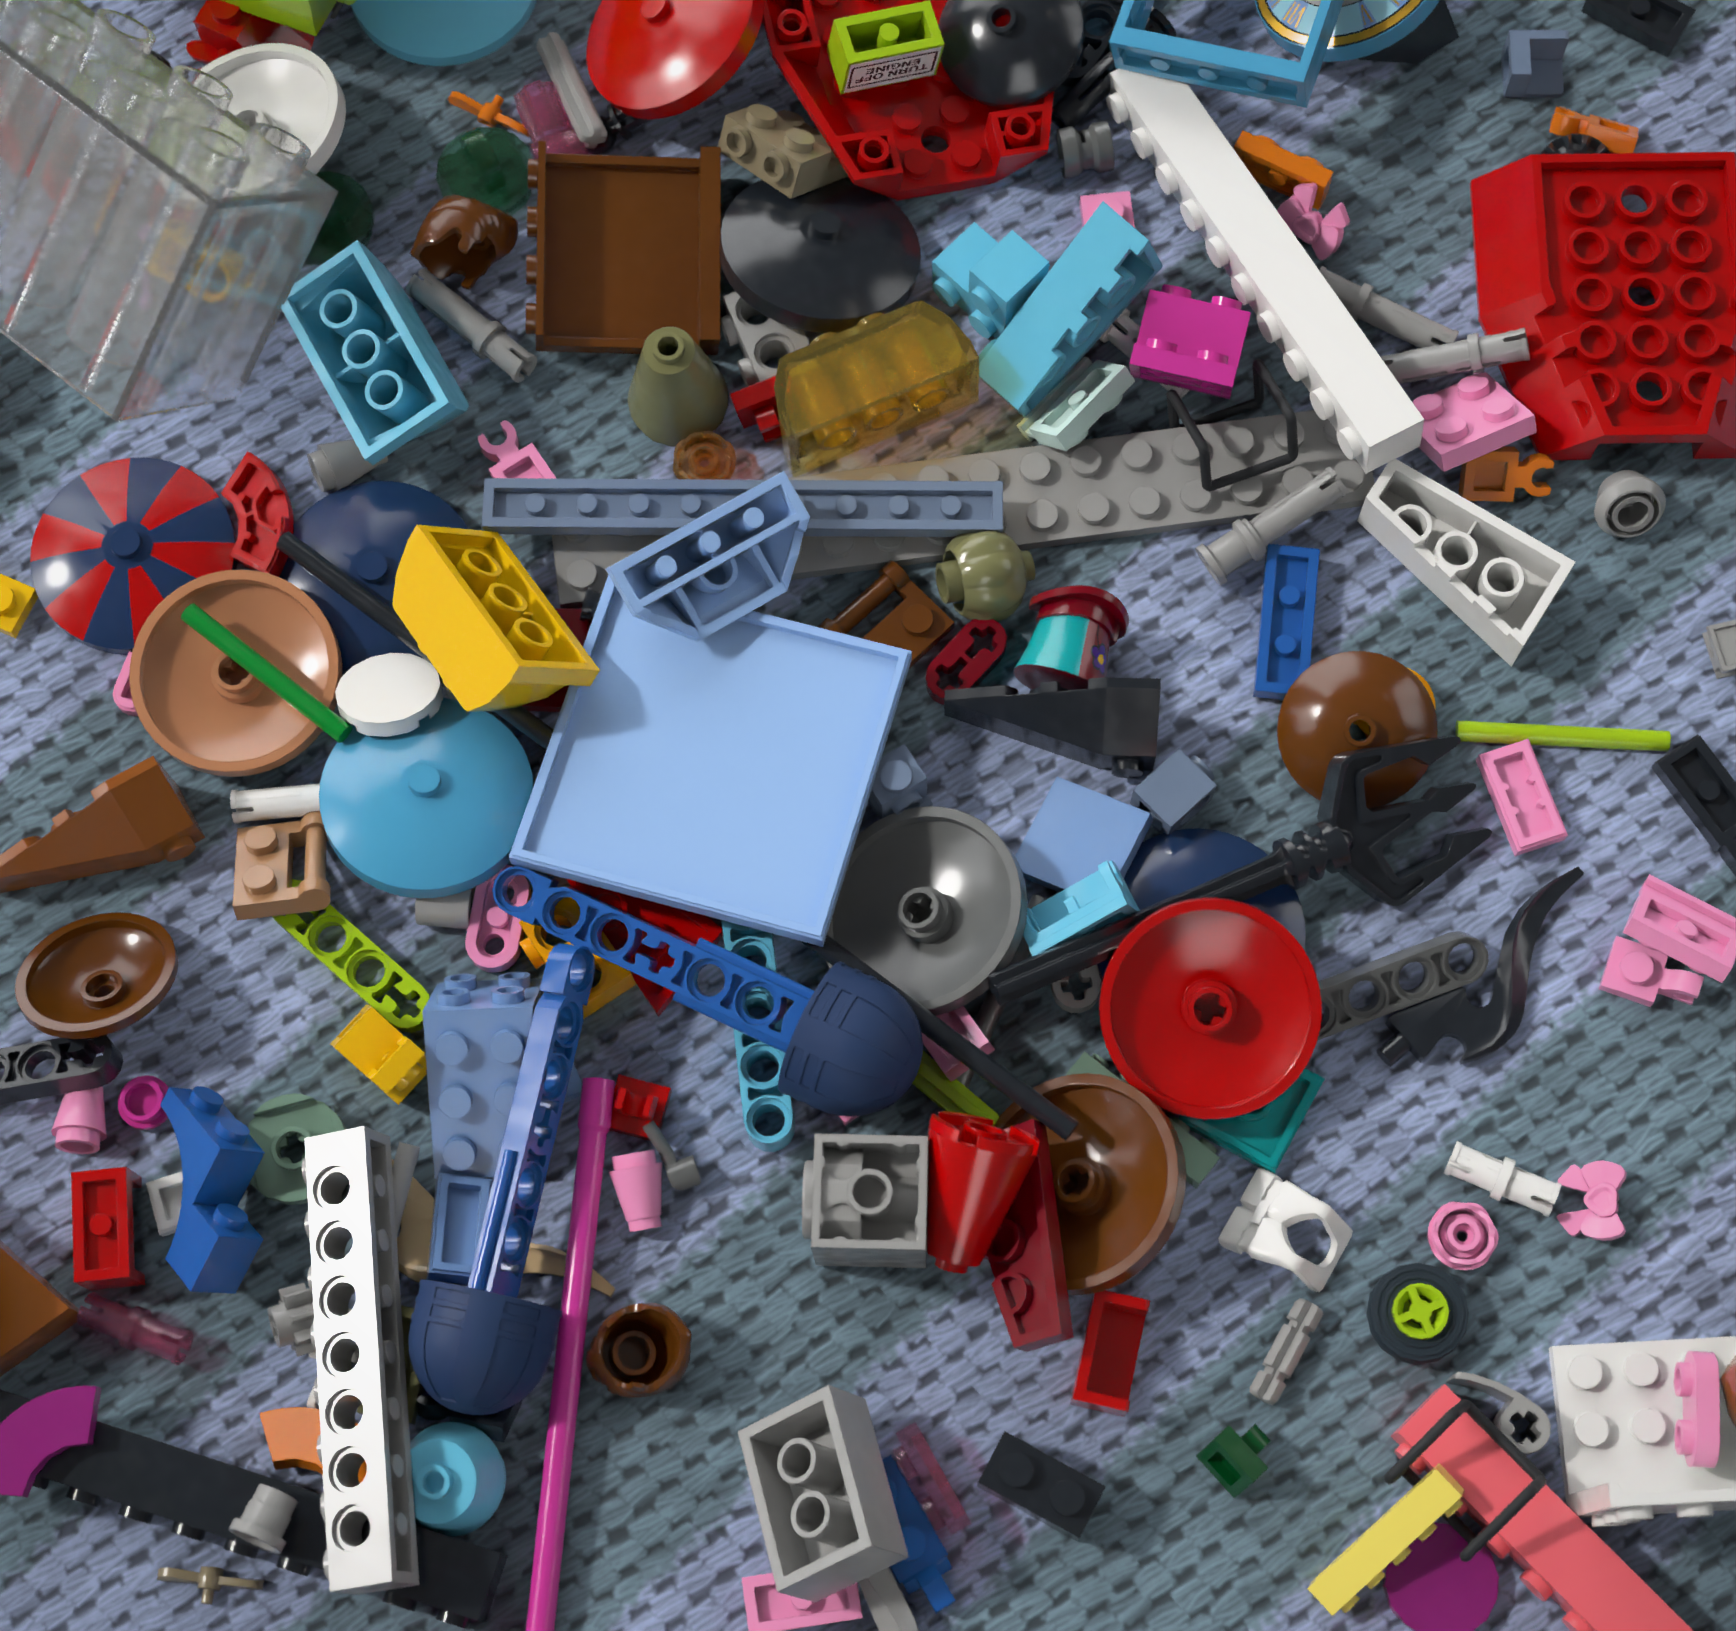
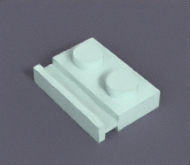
M1084 357L1021 420L1017 428L1030 442L1035 438L1041 445L1068 451L1086 438L1088 429L1105 412L1112 410L1121 402L1122 394L1135 382V379L1124 365L1096 360L1092 363L1089 358Z

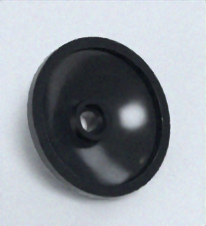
M948 0L943 8L938 25L945 44L940 60L951 81L971 99L981 104L999 108L1028 105L1056 90L1075 68L1085 39V19L1079 0ZM1001 16H1011V20L1006 26H996V22Z

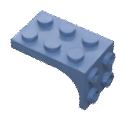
M520 971L500 974L498 980L477 981V976L474 974L449 975L444 978V982L436 985L423 1009L435 1179H437L438 1172L480 1178L494 1177L535 1006L543 994L540 991L542 979H531L530 973Z

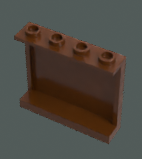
M538 141V159L528 158V189L538 190L537 207L527 206V237L537 238V255H527L526 285L536 286V303H526V334H535L536 351L641 354L643 345L652 332L662 327H677L687 332L706 355H718L720 344L719 243L721 224V147L701 146L699 158L546 153V141Z

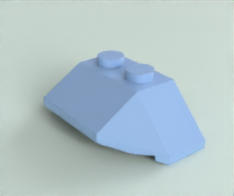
M782 471L609 566L606 571L633 617L698 642L788 590L799 555L803 533L806 532L810 515L785 471Z

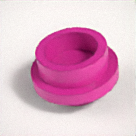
M150 1075L138 1076L130 1080L122 1088L118 1097V1111L122 1119L128 1125L139 1130H150L163 1124L168 1119V1116L160 1104L169 1088L168 1085L161 1079Z

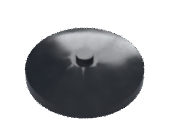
M849 177L792 199L761 179L745 188L730 203L725 212L720 232V264L728 282L736 293L763 315L787 326L806 331L821 333L852 332L869 328L887 320L898 312L910 298L920 268L921 249L919 239L908 217L888 197L854 185Z

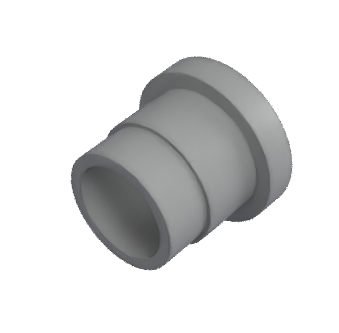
M259 1484L241 1518L233 1519L229 1531L257 1547L281 1554L286 1544L282 1537L291 1521V1515L298 1501L280 1490Z

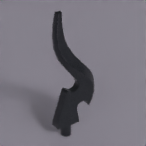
M1579 866L1555 878L1539 889L1518 909L1504 934L1488 1005L1479 1008L1473 1006L1467 999L1465 987H1459L1396 1012L1385 1023L1395 1035L1376 1050L1378 1056L1385 1064L1391 1067L1409 1051L1421 1063L1440 1039L1452 1037L1460 1041L1464 1048V1054L1460 1060L1461 1065L1494 1053L1512 1038L1520 1026L1524 1014L1530 962L1539 930L1552 906L1584 875Z

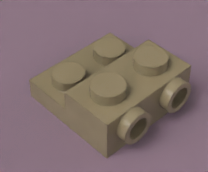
M757 103L725 115L718 147H721V153L789 198H795L848 177L822 134L805 123L799 114L787 110L776 112L766 105Z

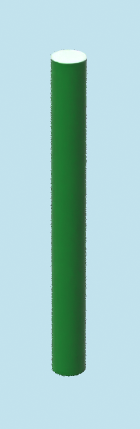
M195 603L185 608L181 615L183 622L334 740L342 743L350 735L353 727Z

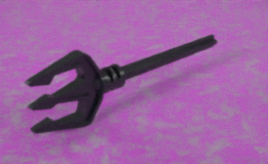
M1449 735L1345 751L1334 755L1327 768L1317 814L1319 822L1311 825L1308 835L1300 830L1294 833L1291 842L1286 838H1280L1273 842V851L1266 857L988 975L990 981L988 985L991 993L995 995L997 1003L1003 1005L1110 959L1124 937L1139 922L1161 908L1188 899L1224 898L1242 902L1282 884L1288 885L1293 890L1300 889L1306 885L1308 877L1318 881L1322 879L1326 870L1332 874L1339 872L1378 902L1391 906H1399L1406 903L1491 836L1492 831L1481 827L1446 834L1439 854L1394 873L1383 856L1385 845L1431 812H1448L1474 791L1476 784L1464 782L1430 787L1420 799L1368 809L1365 800L1364 778L1371 772L1409 757L1421 764L1431 765L1459 745L1460 737Z

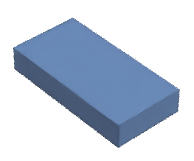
M438 1172L435 1185L426 1280L468 1285L493 1179Z

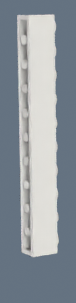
M1123 69L1110 72V95L1106 97V102L1111 116L1118 124L1124 122L1130 131L1131 141L1137 154L1142 159L1148 157L1155 167L1156 178L1165 194H1173L1180 204V211L1188 228L1191 231L1198 230L1204 238L1206 250L1212 263L1217 268L1224 267L1231 278V286L1237 299L1243 303L1242 305L1249 304L1255 312L1257 324L1263 337L1269 343L1275 341L1283 353L1285 367L1292 379L1295 381L1301 380L1310 392V401L1316 414L1322 420L1328 419L1335 428L1339 446L1345 456L1350 460L1355 458L1364 472L1368 473L1420 447L1424 418L1189 85L1185 82Z

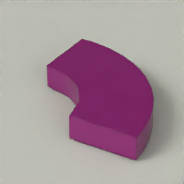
M74 1386L48 1392L25 1403L1 1422L0 1495L28 1498L36 1475L52 1457L71 1447L93 1445L101 1387Z

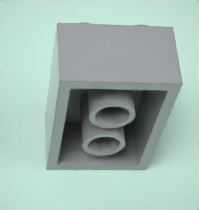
M827 1385L738 1431L777 1592L816 1603L909 1557L865 1398Z

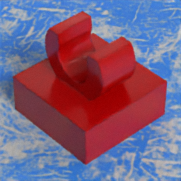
M777 375L729 394L743 428L758 424L765 443L784 436L777 417L791 412V409Z
M619 1074L614 1089L610 1131L651 1141L642 1127L654 1120L661 1131L672 1093L671 1088Z

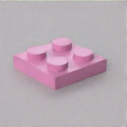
M1486 372L1466 376L1457 384L1433 394L1419 396L1413 401V404L1424 418L1421 444L1418 448L1443 472L1537 432L1535 415Z

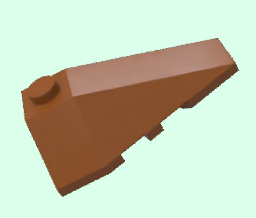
M151 756L91 790L90 792L95 801L82 810L72 812V810L65 809L53 817L52 821L54 824L51 827V832L44 837L31 836L24 838L0 855V893L155 864L165 859L168 862L178 861L190 855L196 848L195 843L204 839L205 836L179 786L156 758Z

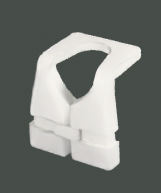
M1263 1168L1257 1169L1240 1198L1242 1206L1234 1209L1219 1235V1243L1222 1247L1242 1255L1243 1252H1246L1253 1259L1291 1270L1310 1290L1320 1292L1350 1241L1353 1233L1352 1229L1328 1204L1311 1196L1288 1180L1282 1182L1283 1180L1278 1175ZM1320 1219L1330 1236L1331 1244L1326 1258L1320 1264L1316 1265L1295 1253L1288 1239L1287 1228L1304 1220Z

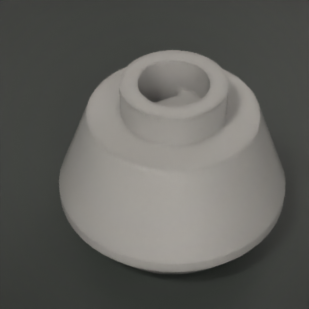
M1633 470L1616 472L1607 477L1599 487L1594 509L1595 520L1600 529L1608 535L1620 538L1639 536L1649 531L1662 517L1666 507L1665 494L1655 481Z

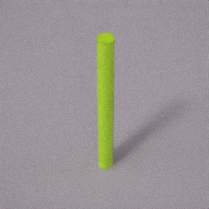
M1456 721V736L1460 737V742L1514 744L1529 739L1531 745L1662 752H1668L1671 743L1670 731Z

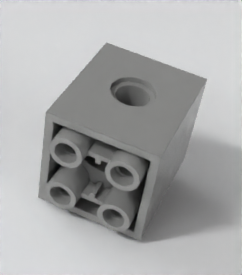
M814 1133V1160L805 1161L803 1171L802 1236L804 1239H811V1249L816 1266L926 1268L928 1136Z

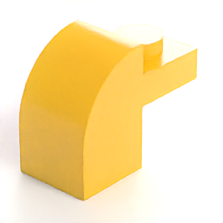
M368 1004L330 1043L398 1105L427 1074L425 1052L409 1038L402 1035Z

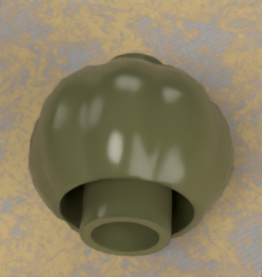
M983 531L959 534L947 545L943 562L936 564L935 576L938 592L945 604L964 600V604L953 603L954 609L966 619L1003 621L1011 616L1022 603L1027 582L1035 579V565L1029 550L1021 551L1015 541L1004 532Z

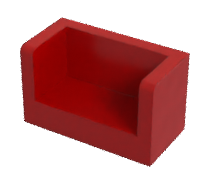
M127 1167L71 1172L74 1283L90 1291L145 1285V1274L135 1269L132 1188H142V1177Z
M1107 1290L1093 1293L1070 1405L1122 1417L1126 1416L1129 1410V1396L1150 1300Z

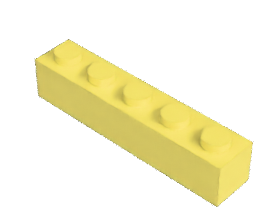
M1438 1463L1310 1583L1307 1589L1332 1616L1340 1609L1346 1613L1360 1600L1356 1594L1363 1587L1367 1586L1371 1590L1385 1577L1386 1574L1382 1570L1390 1562L1397 1566L1411 1553L1408 1546L1417 1537L1423 1542L1436 1530L1437 1526L1434 1522L1443 1513L1449 1518L1462 1506L1463 1502L1460 1498L1464 1493V1489Z

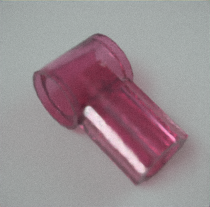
M535 81L525 85L519 93L513 95L517 111L531 140L529 146L534 159H538V141H546V153L588 155L584 142L578 139L574 128L570 124L553 81Z

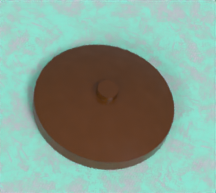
M1071 1074L1048 1080L1035 1086L1033 1089L1079 1123L1066 1141L1048 1127L1046 1129L1068 1295H1086L1108 1290L1132 1278L1144 1269L1165 1246L1182 1210L1186 1191V1164L1178 1134L1166 1114L1155 1102L1135 1087L1119 1079L1101 1074ZM1013 1102L1000 1115L995 1127L1006 1129L1031 1119H1037Z

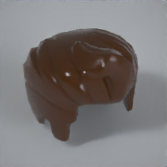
M460 195L445 196L427 214L417 233L410 255L417 259L422 267L427 268L431 274L440 280L452 274L465 276L461 286L469 290L481 276L486 274L494 262L501 260L515 247L519 232V221L489 204L482 203L475 198Z
M652 1302L628 1305L614 1312L603 1321V1324L598 1329L597 1336L592 1340L591 1349L587 1351L586 1365L593 1379L606 1385L607 1390L613 1394L625 1398L647 1397L659 1394L677 1384L687 1370L691 1355L692 1334L679 1315L665 1305Z

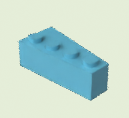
M1103 201L1028 300L1017 310L1012 321L999 338L992 340L981 351L977 359L979 364L973 371L984 383L1025 417L1065 378L1163 267L1150 241Z

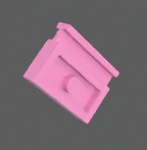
M1650 874L1648 875L1639 891V896L1634 903L1623 933L1638 940L1642 945L1656 949L1687 965L1691 970L1705 974L1723 983L1731 971L1736 958V918Z

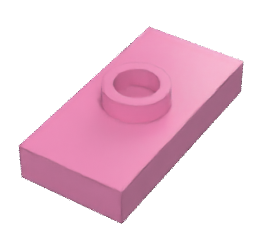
M1529 739L1478 755L1476 759L1477 765L1514 856L1566 839L1568 836Z

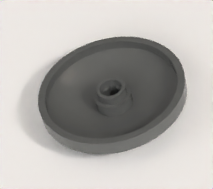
M926 806L906 809L899 815L893 813L876 821L857 835L827 935L935 1016L945 1014L970 1003L989 989L988 983L990 981L988 975L1008 967L1022 940L1027 919L1028 898L1024 876L1016 857L1006 843L988 825L976 817L945 807Z

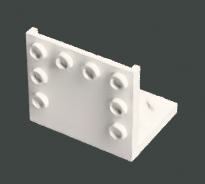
M1736 1336L1549 1347L1566 1505L1579 1518L1591 1517L1592 1527H1609L1654 1519V1514L1676 1513L1677 1518L1713 1516V1511L1736 1510V1427L1728 1416L1720 1383L1721 1376L1736 1355ZM1688 1351L1713 1352L1718 1361L1720 1452L1718 1462L1714 1468L1689 1467L1686 1463L1685 1455L1677 1454L1675 1449V1425L1677 1420H1683V1397L1676 1396L1674 1370L1677 1362H1684Z

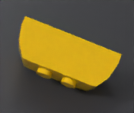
M416 525L406 543L396 572L392 605L399 618L418 643L420 651L428 657L442 677L444 685L453 693L463 709L467 712L514 708L545 699L565 685L591 686L600 669L498 532Z

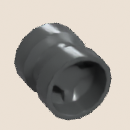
M1107 121L1092 123L1088 129L1082 131L1076 130L1073 126L1056 130L1059 160L1064 159L1065 167L1061 168L1064 179L1078 177L1083 170L1093 169L1097 173L1114 170V149Z

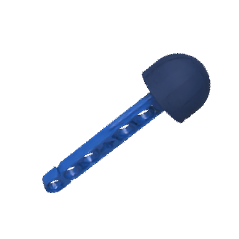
M520 866L508 867L500 872L494 880L493 897L498 907L504 912L531 925H541L546 932L571 944L588 947L589 952L674 991V1001L786 1053L780 1070L778 1089L781 1093L794 1097V1099L804 1102L812 1108L840 1116H862L878 1112L899 1100L909 1089L918 1073L922 1059L923 1039L919 1021L910 1004L900 993L877 980L876 977L866 975L856 968L848 967L847 964L841 961L834 964L825 974L816 990H812L703 938H700L697 944L691 943L578 889L557 887L560 881L539 871ZM523 875L530 880L533 893L528 903L518 907L509 900L507 888L513 878ZM570 897L580 907V918L576 925L565 929L556 922L554 910L560 900ZM617 919L625 924L628 930V939L623 948L612 951L605 947L601 934L606 923ZM642 931H645L647 936L641 942ZM640 943L658 949H663L666 944H669L668 954L675 961L672 967H662L658 972L655 970L658 962L655 958L644 953H636L635 962L630 960V958L637 951ZM710 964L718 966L725 977L723 989L715 996H708L701 992L697 982L701 969ZM756 987L767 989L773 996V1010L764 1019L754 1018L746 1008L747 995ZM787 998L793 1000L794 1003L792 1006L789 1007V1009L785 1013L787 1006ZM783 1016L781 1030L776 1029L775 1025Z
M559 943L553 947L547 958L540 991L544 993L535 1006L468 1286L423 1279L419 1282L420 1288L418 1296L415 1298L414 1312L411 1315L412 1321L408 1340L411 1364L419 1382L429 1395L443 1406L460 1413L470 1415L494 1414L520 1402L542 1379L549 1365L552 1351L555 1348V1337L559 1331L558 1325L563 1311L518 1299L517 1297L583 1025V1005L587 1006L594 978L595 959L593 953L589 952V948L585 946Z

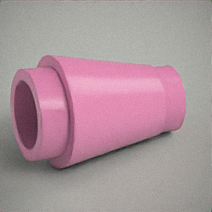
M103 1086L64 1093L51 1130L52 1135L56 1137L55 1147L57 1149L72 1154H93L99 1151L100 1142L107 1138Z
M655 1149L612 1157L614 1170L608 1172L626 1222L628 1221L629 1232L662 1227L660 1218L662 1215V1162L657 1163Z

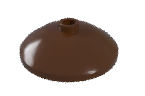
M1349 651L1334 654L1319 660L1307 668L1287 691L1281 704L1277 721L1278 747L1288 772L1300 787L1318 800H1321L1328 764L1334 755L1345 751L1436 738L1438 735L1437 717L1433 702L1418 677L1398 661L1382 654L1366 651ZM1357 720H1363L1369 726V735L1362 741L1354 740L1349 732L1351 724ZM1409 757L1367 774L1364 778L1366 807L1369 809L1383 806L1400 798L1419 782L1429 765L1421 764Z
M123 912L103 913L85 917L54 931L28 954L16 977V1000L25 1019L36 1029L51 1036L68 1039H89L113 1034L144 1018L164 999L177 975V950L169 933L150 918Z

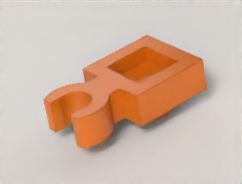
M1558 106L1555 108L1549 129L1550 133L1559 136L1568 134L1592 136L1602 142L1610 153H1633L1638 140L1637 127L1592 114L1588 117Z
M1501 447L1461 465L1458 495L1469 501L1513 502L1515 488H1524L1532 496H1547L1551 492L1550 486L1546 482H1533L1532 475L1540 468H1554V461L1549 456L1541 453L1529 455L1523 461H1519L1520 452L1516 447Z

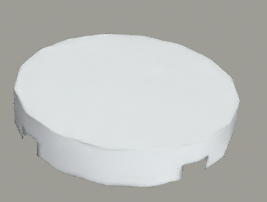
M387 653L373 656L352 666L340 678L335 691L340 717L347 723L355 725L357 732L367 736L390 737L408 733L420 727L419 720L425 718L428 714L431 719L438 712L443 700L440 679L435 667L421 657L406 653Z

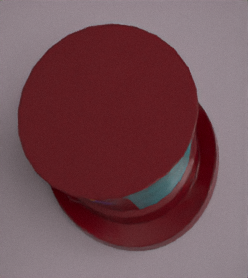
M1084 585L1055 588L1033 596L1030 599L1029 609L1038 611L1036 618L1037 626L1027 648L1014 668V675L1017 680L1031 690L1040 687V682L1058 681L1061 687L1068 690L1088 689L1090 678L1107 677L1109 647L1115 645L1117 639L1124 637L1129 625V616L1122 602L1108 591Z

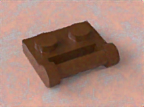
M890 560L878 571L879 578L832 620L826 618L817 627L848 634L895 591L904 601L862 639L912 651L910 669L954 628V621L910 580L907 573L896 562Z

